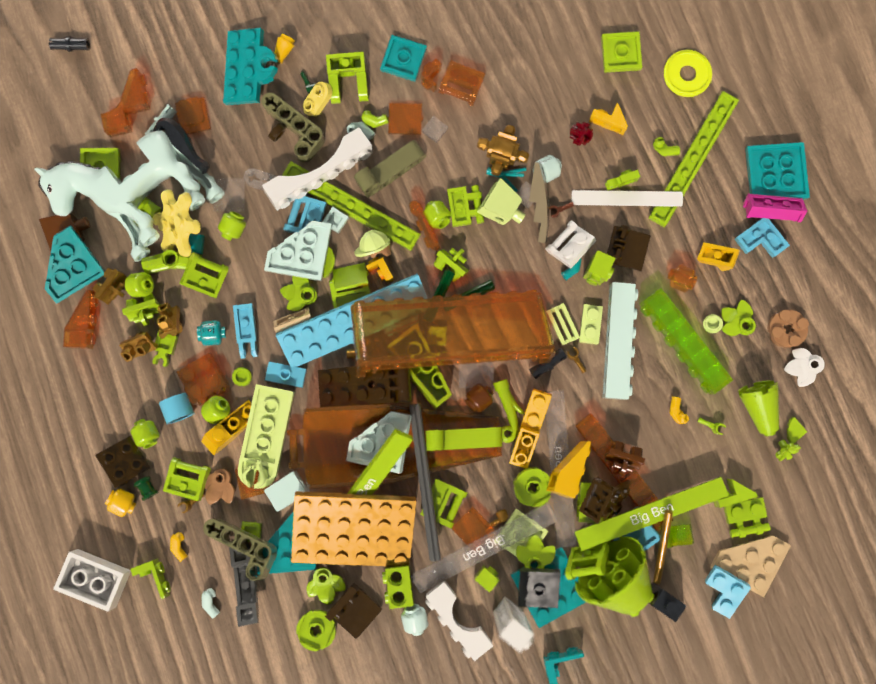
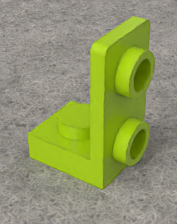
M158 558L130 569L132 576L139 574L140 578L153 573L160 598L165 599L170 596L171 587L169 582L165 580L163 574L165 569Z

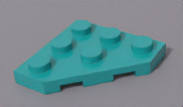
M71 225L55 234L52 241L44 289L57 304L97 280L105 272Z
M294 512L268 541L276 546L278 552L269 574L317 569V564L291 563ZM264 548L263 555L265 558H267L269 555V550L267 548ZM257 566L258 575H260L261 571L260 568Z

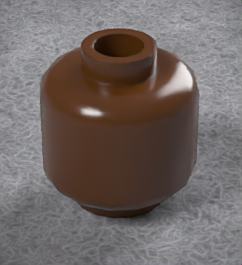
M476 384L466 392V399L464 401L473 412H483L493 403L492 395L494 393L488 385L484 387L481 384Z

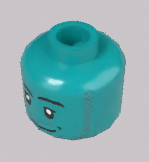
M218 320L201 322L200 326H197L198 341H201L204 346L220 345L222 338H226L225 326L222 327Z

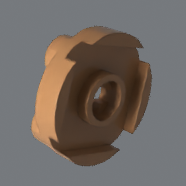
M782 310L770 318L767 329L774 344L782 348H790L800 345L806 339L809 322L802 314L795 310ZM784 325H791L792 332L785 333Z

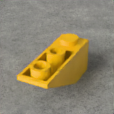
M247 400L204 434L201 442L213 455H216L247 428L252 404L250 400Z
M580 441L551 472L546 491L575 499L580 490V479L585 472L586 458L590 455V441Z

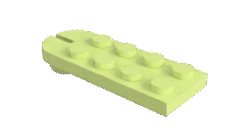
M258 384L255 386L238 465L239 478L249 488L253 486V489L265 488L271 485L277 477L295 394L293 391ZM258 470V481L256 484H254L256 472Z

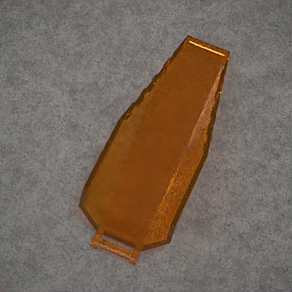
M374 404L303 409L302 429L287 430L290 445L289 469L304 468L308 489L353 486L367 466L346 461L349 442L374 423L380 421L391 411L410 414L409 407ZM421 408L425 443V431L500 427L499 417ZM410 423L409 435L413 438L412 425ZM297 435L303 436L304 462H298ZM414 440L406 449L402 473L389 472L381 484L393 483L418 476ZM501 447L427 451L430 473L502 456Z

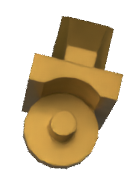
M107 268L104 272V277L107 278L103 284L98 282L92 288L95 293L94 297L107 305L117 295L124 297L125 294L121 290L125 286V280L128 277L117 269L113 270L111 268Z
M169 303L159 305L157 311L160 317L157 319V325L159 326V336L161 339L165 338L168 334L172 336L180 334L183 329V325L180 323V308L178 306L171 307Z
M148 332L137 333L135 337L122 341L119 345L122 348L120 355L127 362L136 357L144 356L158 348V344L151 340Z

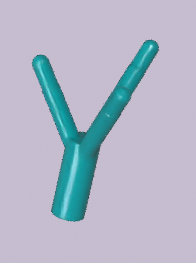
M488 167L486 174L502 178L517 193L518 189L505 176L524 177V173L519 172L526 171L527 168L502 171L499 176L491 174V168Z

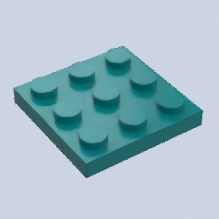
M804 142L755 145L745 148L750 194L803 198V200L810 198Z
M562 547L556 549L553 561L544 566V569H560L558 608L528 607L538 628L586 603L577 594L575 589V582H578V577L574 580H568L565 576L568 557ZM537 561L531 563L532 568L538 566ZM520 569L510 574L518 590Z

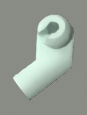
M363 122L350 123L347 126L348 133L360 128L368 140L375 136V133Z
M209 588L201 595L202 608L213 619L220 611L213 604L216 592Z

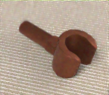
M573 202L560 207L550 206L549 211L552 209L557 210V213L551 215V217L556 218L563 210L573 207Z

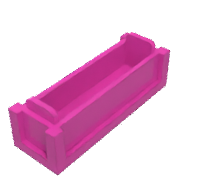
M748 194L743 203V208L746 209V218L780 219L801 223L807 213L803 198Z

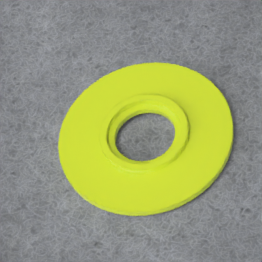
M682 50L676 52L667 60L664 67V80L668 88L675 94L683 97H694L703 93L712 80V68L707 58L701 53L694 50ZM682 67H693L696 71V77L692 81L683 80L680 76Z

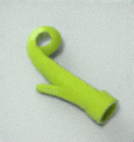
M508 379L493 383L495 392L500 397L510 426L501 427L502 442L510 443L514 441L518 434L519 426L516 411L522 415L524 411L512 396ZM506 430H509L511 432L510 436L505 437L504 432Z

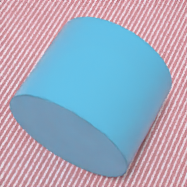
M181 393L159 402L166 424L184 420L195 414L187 393Z

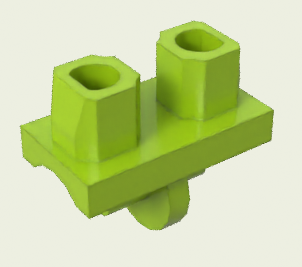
M452 248L449 251L451 254L445 249L439 250L436 254L438 257L433 265L439 270H443L448 264L452 268L451 271L455 273L453 282L469 272L461 264L467 261L462 256L465 252L463 249L457 252Z
M152 293L149 296L143 297L144 302L139 304L133 298L126 300V308H123L122 312L130 322H142L144 326L149 325V319L154 318V314L159 313L157 310L160 304Z

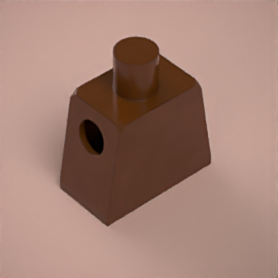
M71 213L67 216L55 215L39 219L50 250L52 249L53 236L71 225L83 242L85 238L82 231L91 227L86 217L77 220L76 216Z

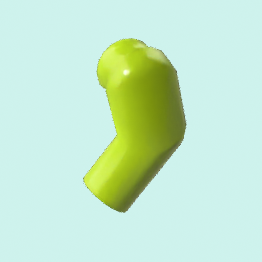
M657 137L654 140L653 147L660 155H680L679 146L668 147L662 137Z

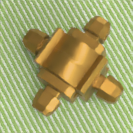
M507 125L504 132L499 131L498 136L493 135L491 141H488L487 138H479L477 147L483 151L488 150L486 157L490 158L489 164L492 165V175L499 176L503 168L507 169L508 165H514L515 159L520 163H527L530 154L524 150L519 151L520 144L516 143L517 137L514 136V126Z

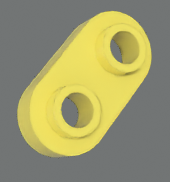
M325 82L315 84L303 103V110L306 115L316 117L322 112L332 97V87L330 84Z

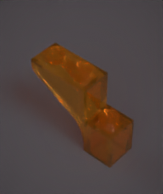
M137 68L130 70L119 104L111 111L101 114L104 132L110 137L132 133L131 126L133 125V120L130 114L150 110L149 103H151V97L145 88L147 79Z

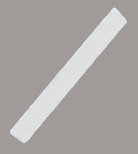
M573 190L572 202L574 205L682 206L683 193Z

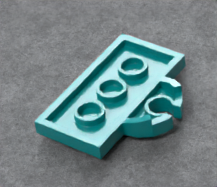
M262 28L228 31L223 103L225 105L260 103L261 85L275 80L274 76L278 68L272 65L265 68V65L268 61H274L275 63L279 61L272 50L263 46L264 30Z

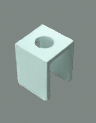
M297 471L291 472L264 490L276 511H280L294 502L295 491L310 492Z

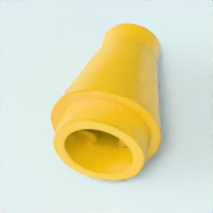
M281 34L277 38L274 51L281 64L294 48L293 44L295 42L294 39L285 34Z

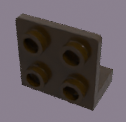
M599 477L594 478L579 511L597 524L604 520H609L612 515H617L622 509L621 502L628 496L631 482L626 480L618 486L612 487Z
M353 583L327 612L325 617L330 622L334 619L357 639L382 611V608Z

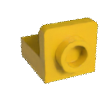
M378 257L373 258L366 265L368 272L378 267L380 268L377 270L381 281L385 279L387 284L394 281L383 257L380 259Z

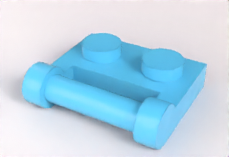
M306 196L294 200L287 224H284L283 230L295 233L306 227L311 221L321 222L327 205L326 202ZM301 203H305L299 226L296 227L294 224Z

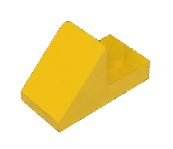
M618 103L615 105L611 115L605 110L594 109L589 119V122L624 135L628 127Z
M704 242L697 260L700 263L717 266L721 271H726L734 268L740 250Z

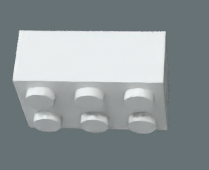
M76 549L68 553L53 590L105 611H110L117 607L131 570Z

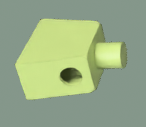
M501 178L493 184L477 210V213L502 225L509 222L511 218L517 223H521L526 215L517 209L522 202V198Z

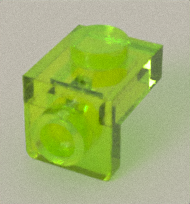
M691 524L673 525L670 527L667 548L694 544Z

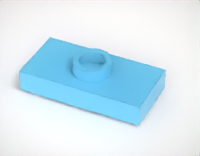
M269 362L265 380L303 388L307 369Z

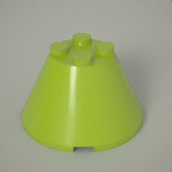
M621 536L619 537L620 540L607 541L610 549L606 562V575L578 577V582H575V589L582 600L587 603L635 617L654 599V594L652 593L643 546L635 538ZM594 564V565H587V566H580L579 568L592 567V566H595L596 564Z

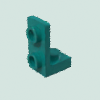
M572 647L566 649V652L559 653L558 651H553L543 657L549 684H558L557 677H560L558 666L554 664L583 658L584 652L582 649Z

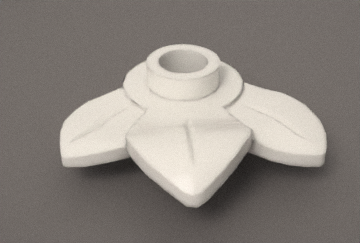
M804 348L792 350L795 359L791 360L784 370L791 375L798 376L797 384L799 387L813 383L816 374L824 369V360L818 355H812ZM812 361L818 362V366L816 368L811 367Z

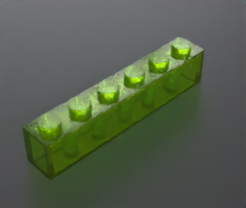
M662 288L639 304L641 312L646 317L649 316L653 321L652 326L654 329L664 335L665 343L670 348H674L677 352V358L682 363L685 362L689 367L688 372L693 378L699 380L701 383L700 387L706 394H716L733 381L732 377Z

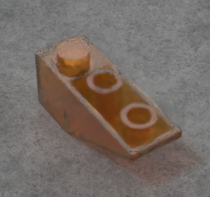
M86 291L66 324L63 347L70 349H93V345L96 343V334L94 333L95 326L97 325L96 307L99 303V300L94 297L95 293L93 291Z

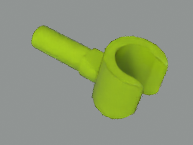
M700 417L697 421L708 426L714 434L723 435V433L718 432L719 426L726 428V425L722 423H712Z

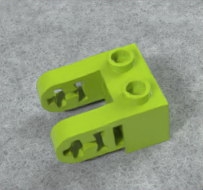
M364 52L326 55L328 80L332 87L331 104L341 103L339 77L357 76L359 102L369 101Z

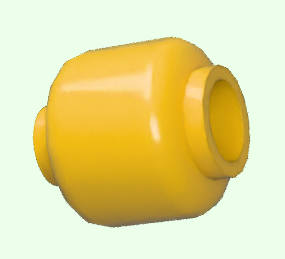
M121 488L116 489V491L112 490L105 502L107 510L120 517H124L127 512L131 514L137 503L133 502L135 496L132 493Z

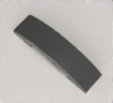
M229 547L236 587L238 627L259 623L256 581H252L246 576V568L251 557Z

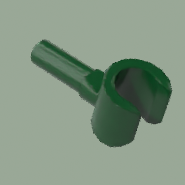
M303 71L300 73V75L305 82V87L309 95V93L311 92L316 83L310 84L305 72Z

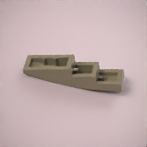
M536 162L529 202H536L533 222L541 223L538 242L546 243L549 230V198L541 162Z

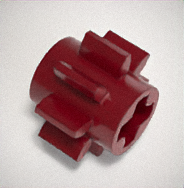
M576 122L571 127L570 138L573 139L574 144L578 146L581 144L586 145V143L591 141L593 129L589 128L590 124Z

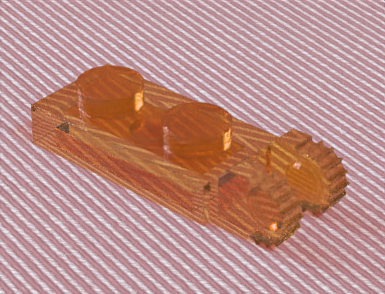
M417 200L411 201L409 204L410 211L418 218L416 224L420 232L424 231L426 237L423 239L427 248L431 247L434 252L441 249L433 229L426 219L421 204Z

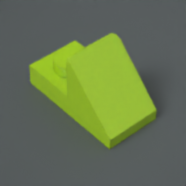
M727 479L731 494L728 491L729 496L714 501L715 507L722 508L758 496L756 492L740 483Z

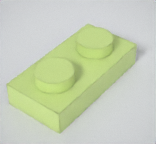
M583 305L579 335L580 343L599 344L603 306Z

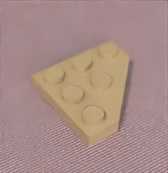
M769 535L758 540L718 550L710 568H713L715 565L750 584L751 591L765 597L791 545L773 535Z

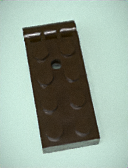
M408 361L318 370L320 409L412 401Z

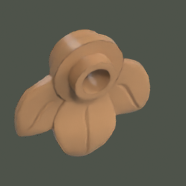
M220 468L213 474H209L204 488L207 489L205 498L209 505L216 503L221 498L228 504L232 503L235 488L231 484L232 476L227 469Z

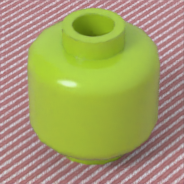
M430 201L425 206L423 217L432 228L443 229L450 223L451 212L442 201Z
M230 211V213H225L222 216L218 230L222 233L221 236L231 241L232 238L238 239L241 237L246 227V222L242 215Z
M132 273L125 280V289L132 297H146L153 292L154 281L148 273Z
M213 396L202 405L201 414L207 422L218 424L230 414V405L225 398Z
M140 419L134 423L135 426L131 429L130 433L136 446L147 449L158 443L157 440L160 434L153 421Z

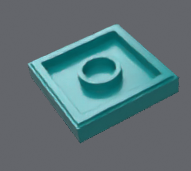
M391 35L380 71L416 82L427 45Z

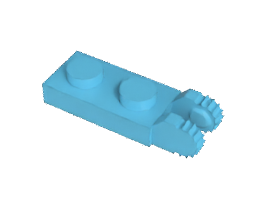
M253 304L234 305L236 340L239 345L241 359L246 358L244 343L251 344V354L253 357H257V334Z

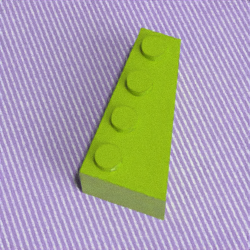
M416 323L390 344L386 352L395 362H409L411 382L436 410L452 394Z

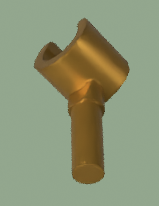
M573 347L576 353L575 356H571L567 351L568 359L574 360L582 373L586 372L578 358V349Z
M185 500L180 502L177 507L185 504L186 510L182 513H186L192 509V505L197 501Z
M505 509L496 512L498 519L485 526L484 529L486 531L507 520L508 514Z

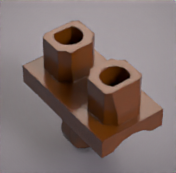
M614 441L610 450L606 453L605 460L614 462L613 467L619 469V475L623 476L626 471L632 473L634 468L639 470L641 465H644L645 458H642V448L632 446L630 453L623 452L625 444Z

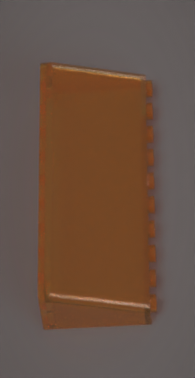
M528 290L523 293L510 291L507 294L492 292L488 295L474 293L470 296L456 294L445 298L443 296H433L429 299L415 297L412 300L396 298L393 301L378 299L374 302L356 301L350 306L356 377H366V372H370V370H372V373H376L377 370L532 359V362L539 359V364L549 363L555 355V347L542 294L537 292V290Z

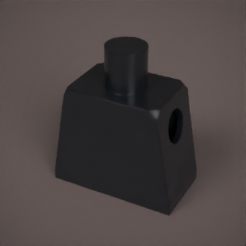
M652 582V593L655 595L658 592V595L649 604L674 622H677L686 605Z

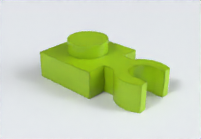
M629 169L620 173L619 177L607 180V183H605L607 191L637 182L640 178L639 171Z
M159 332L157 333L155 343L158 344V348L155 351H158V354L154 356L153 364L157 365L159 359L162 358L164 361L162 366L167 367L169 365L168 354L174 355L178 336L168 334L165 338L161 339Z

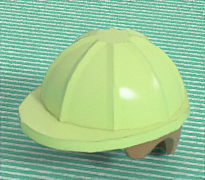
M368 231L361 238L360 245L354 254L356 257L370 255L374 258L377 254L382 253L387 257L391 255L390 239L380 231Z

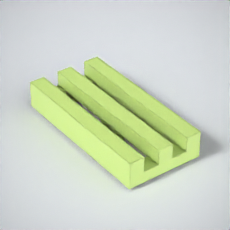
M564 303L546 311L562 346L580 338ZM560 309L562 310L574 337H571L565 325V322L559 312ZM553 312L556 313V316L567 337V340L565 341L552 315Z

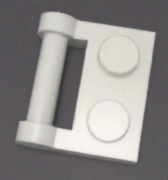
M570 221L559 237L545 249L553 257L569 268H572L596 242V239L576 223ZM574 232L575 235L558 251L559 246Z

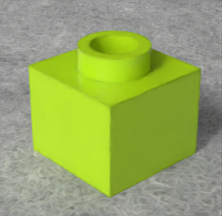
M483 565L474 576V580L489 593L500 581L497 576L499 573L491 566L487 568Z

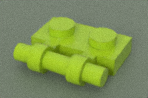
M478 185L472 186V193L468 194L466 186L447 189L452 227L471 225V217H476L477 224L484 223L483 215L477 213L482 199V193L479 191ZM468 201H474V210H469Z
M762 497L724 507L727 524L735 523L736 529L729 530L731 538H743L754 533L760 535L765 531H770L769 523L761 524L760 518L767 517ZM752 520L753 526H743L744 521Z

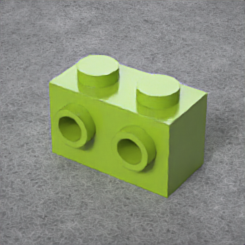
M597 250L592 256L583 278L587 279V283L597 286V284L601 285L604 281L607 282L614 272L615 268L612 265L615 258Z

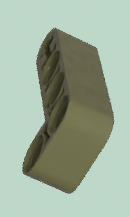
M266 93L263 95L261 102L266 112L300 137L294 146L297 158L305 163L312 160L325 143L322 130L276 94ZM285 112H290L287 118H283L282 115ZM300 123L305 124L304 128L302 129L296 128L297 125ZM313 135H320L319 139L311 140ZM302 149H308L305 155L299 154Z
M413 140L369 170L368 167H365L358 171L354 176L355 182L364 195L369 198L426 158V154L418 143Z
M209 519L205 522L203 530L208 537L251 557L246 568L248 579L256 581L268 576L278 553L275 545L222 519ZM231 531L235 534L233 541L229 538ZM248 539L252 542V546L250 549L246 547V542ZM264 548L269 550L267 558L263 555ZM256 566H258L261 571L259 576H257L254 571Z

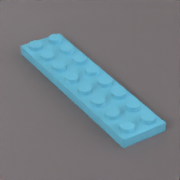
M417 273L276 333V338L290 366L298 367L427 311L430 302Z

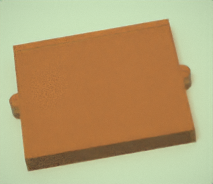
M389 103L388 134L421 135V122L423 121V117H421L422 104Z

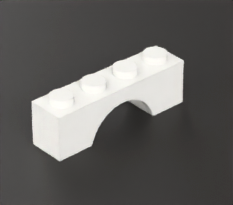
M445 579L426 593V604L431 610L435 609L439 614L437 618L443 626L447 625L450 628L451 632L449 633L454 641H460L463 645L461 649L467 658L472 657L475 661L493 647V642L481 626L468 628L456 621L452 613L456 594Z

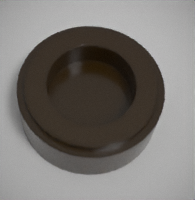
M281 123L277 124L269 133L268 138L276 142L284 134L286 128Z

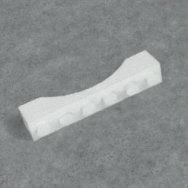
M357 128L343 137L335 154L321 167L302 175L277 176L262 185L264 192L276 210L284 209L292 201L303 198L310 190L321 187L325 181L336 178L345 169H351L358 161L367 159L373 153L372 145L362 130Z

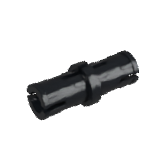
M71 36L66 38H49L51 50H68V52H73V50H90V47H87L90 46L88 38H71Z
M559 348L548 357H543L542 361L530 368L529 371L537 379L548 370H553L554 366L566 359L567 356Z

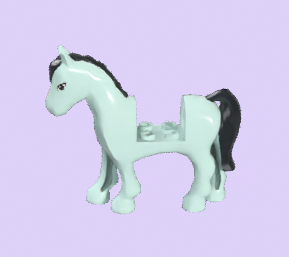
M169 118L159 119L153 132H149L136 142L149 159V162L142 164L133 175L125 177L123 182L107 166L100 168L81 162L68 161L59 162L47 170L35 168L34 170L40 175L38 186L48 197L52 211L56 215L67 216L73 211L77 192L90 197L98 207L107 214L117 218L125 227L132 241L131 256L135 262H139L141 258L149 255L150 249L148 246L156 242L160 234L153 228L154 220L152 217L137 207L161 182L172 176L177 179L183 186L184 192L191 195L190 211L198 209L205 202L204 196L199 192L200 184L205 188L206 199L209 203L213 204L219 201L225 192L216 184L214 178L207 173L210 168L209 163L197 155L191 138L177 121Z

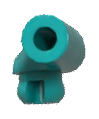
M581 258L572 268H567L561 273L566 281L580 271Z

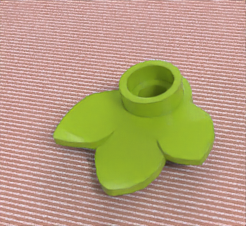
M292 276L293 284L280 289L283 297L289 300L287 309L291 311H299L305 305L313 304L317 299V292L310 286L307 278ZM306 293H311L309 299H305Z
M740 300L736 309H721V316L726 322L722 327V331L729 336H736L738 334L750 335L755 331L756 323L752 319L753 310L746 301ZM743 323H747L748 329L743 328Z
M535 534L529 538L526 547L521 545L516 547V556L520 562L525 564V568H532L531 562L537 561L538 566L536 568L544 569L545 565L553 561L556 550L555 546L544 547L541 539Z
M320 567L314 571L313 579L307 584L306 590L308 597L318 595L322 603L330 605L334 600L335 592L345 591L346 585L341 576L332 574L331 570L326 567ZM324 575L326 579L321 580L319 577Z

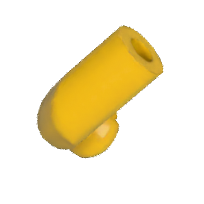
M672 397L669 410L670 416L676 423L686 424L689 421V416L680 409L681 398Z
M181 532L172 534L170 537V550L179 562L188 556L181 548V542L185 539Z

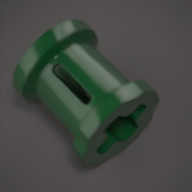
M146 476L134 483V486L138 487L143 496L142 501L159 493L158 490L154 489L150 476Z

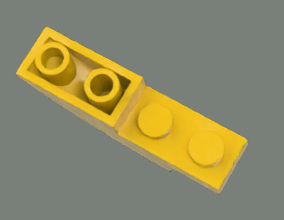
M533 388L509 461L510 464L525 469L528 468L552 394Z

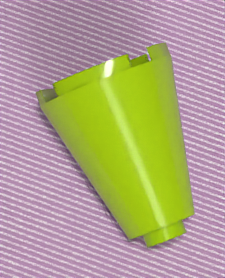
M773 380L755 382L753 383L754 386L750 388L747 385L740 388L738 394L759 433L764 434V436L775 435L776 431L779 430L778 383H774Z

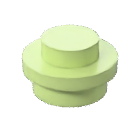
M711 314L704 319L703 327L709 333H717L722 329L723 321L720 316Z

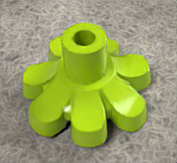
M781 440L778 442L781 450L775 453L779 461H783L785 458L790 460L793 458L792 454L798 453L801 447L798 444H787L785 440Z

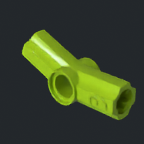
M166 250L161 254L141 258L142 268L148 274L168 269L185 270L189 262V257L181 256L179 252L173 250ZM172 255H175V262L169 264L168 258ZM196 264L195 269L200 271L202 266Z

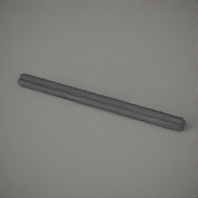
M411 404L409 410L412 416L411 425L430 561H439L441 555L421 405Z

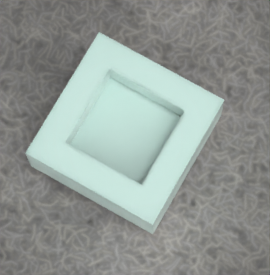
M332 207L322 222L332 224V230L339 234L349 217Z

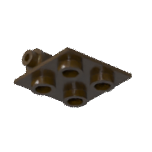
M614 225L607 254L615 258L613 264L642 271L651 235L630 230L626 225H621V227Z
M131 436L95 455L114 488L125 485L130 479L150 469Z

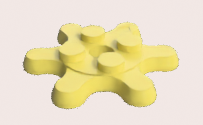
M167 189L161 193L163 211L154 214L152 218L154 220L153 223L158 226L160 231H163L161 248L163 251L173 250L176 245L181 256L189 257L191 255L189 236L191 233L198 234L201 229L199 221L193 220L189 215L192 198L189 193H183L179 195L176 201L172 190Z

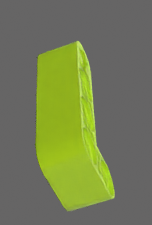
M501 427L425 431L426 451L503 447Z

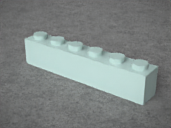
M612 282L609 285L602 398L627 400L632 395L633 387L630 384V377H633L634 372L631 358H634L635 354L632 339H635L636 327H633V321L637 318V308H634L635 301L638 299V289H635L636 284Z

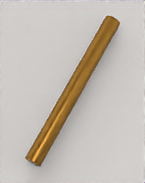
M665 510L653 577V582L656 584H660L673 516V511Z

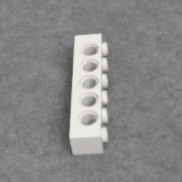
M504 596L493 611L498 633L501 638L521 653L524 648L528 649L534 640L532 638L534 634L524 611Z

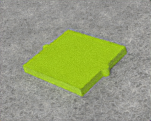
M365 262L333 269L332 282L334 283L335 291L368 285L367 276L369 273L366 271Z

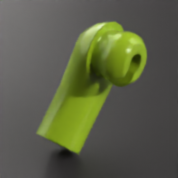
M369 110L362 113V121L372 128L389 123L387 114L376 117Z

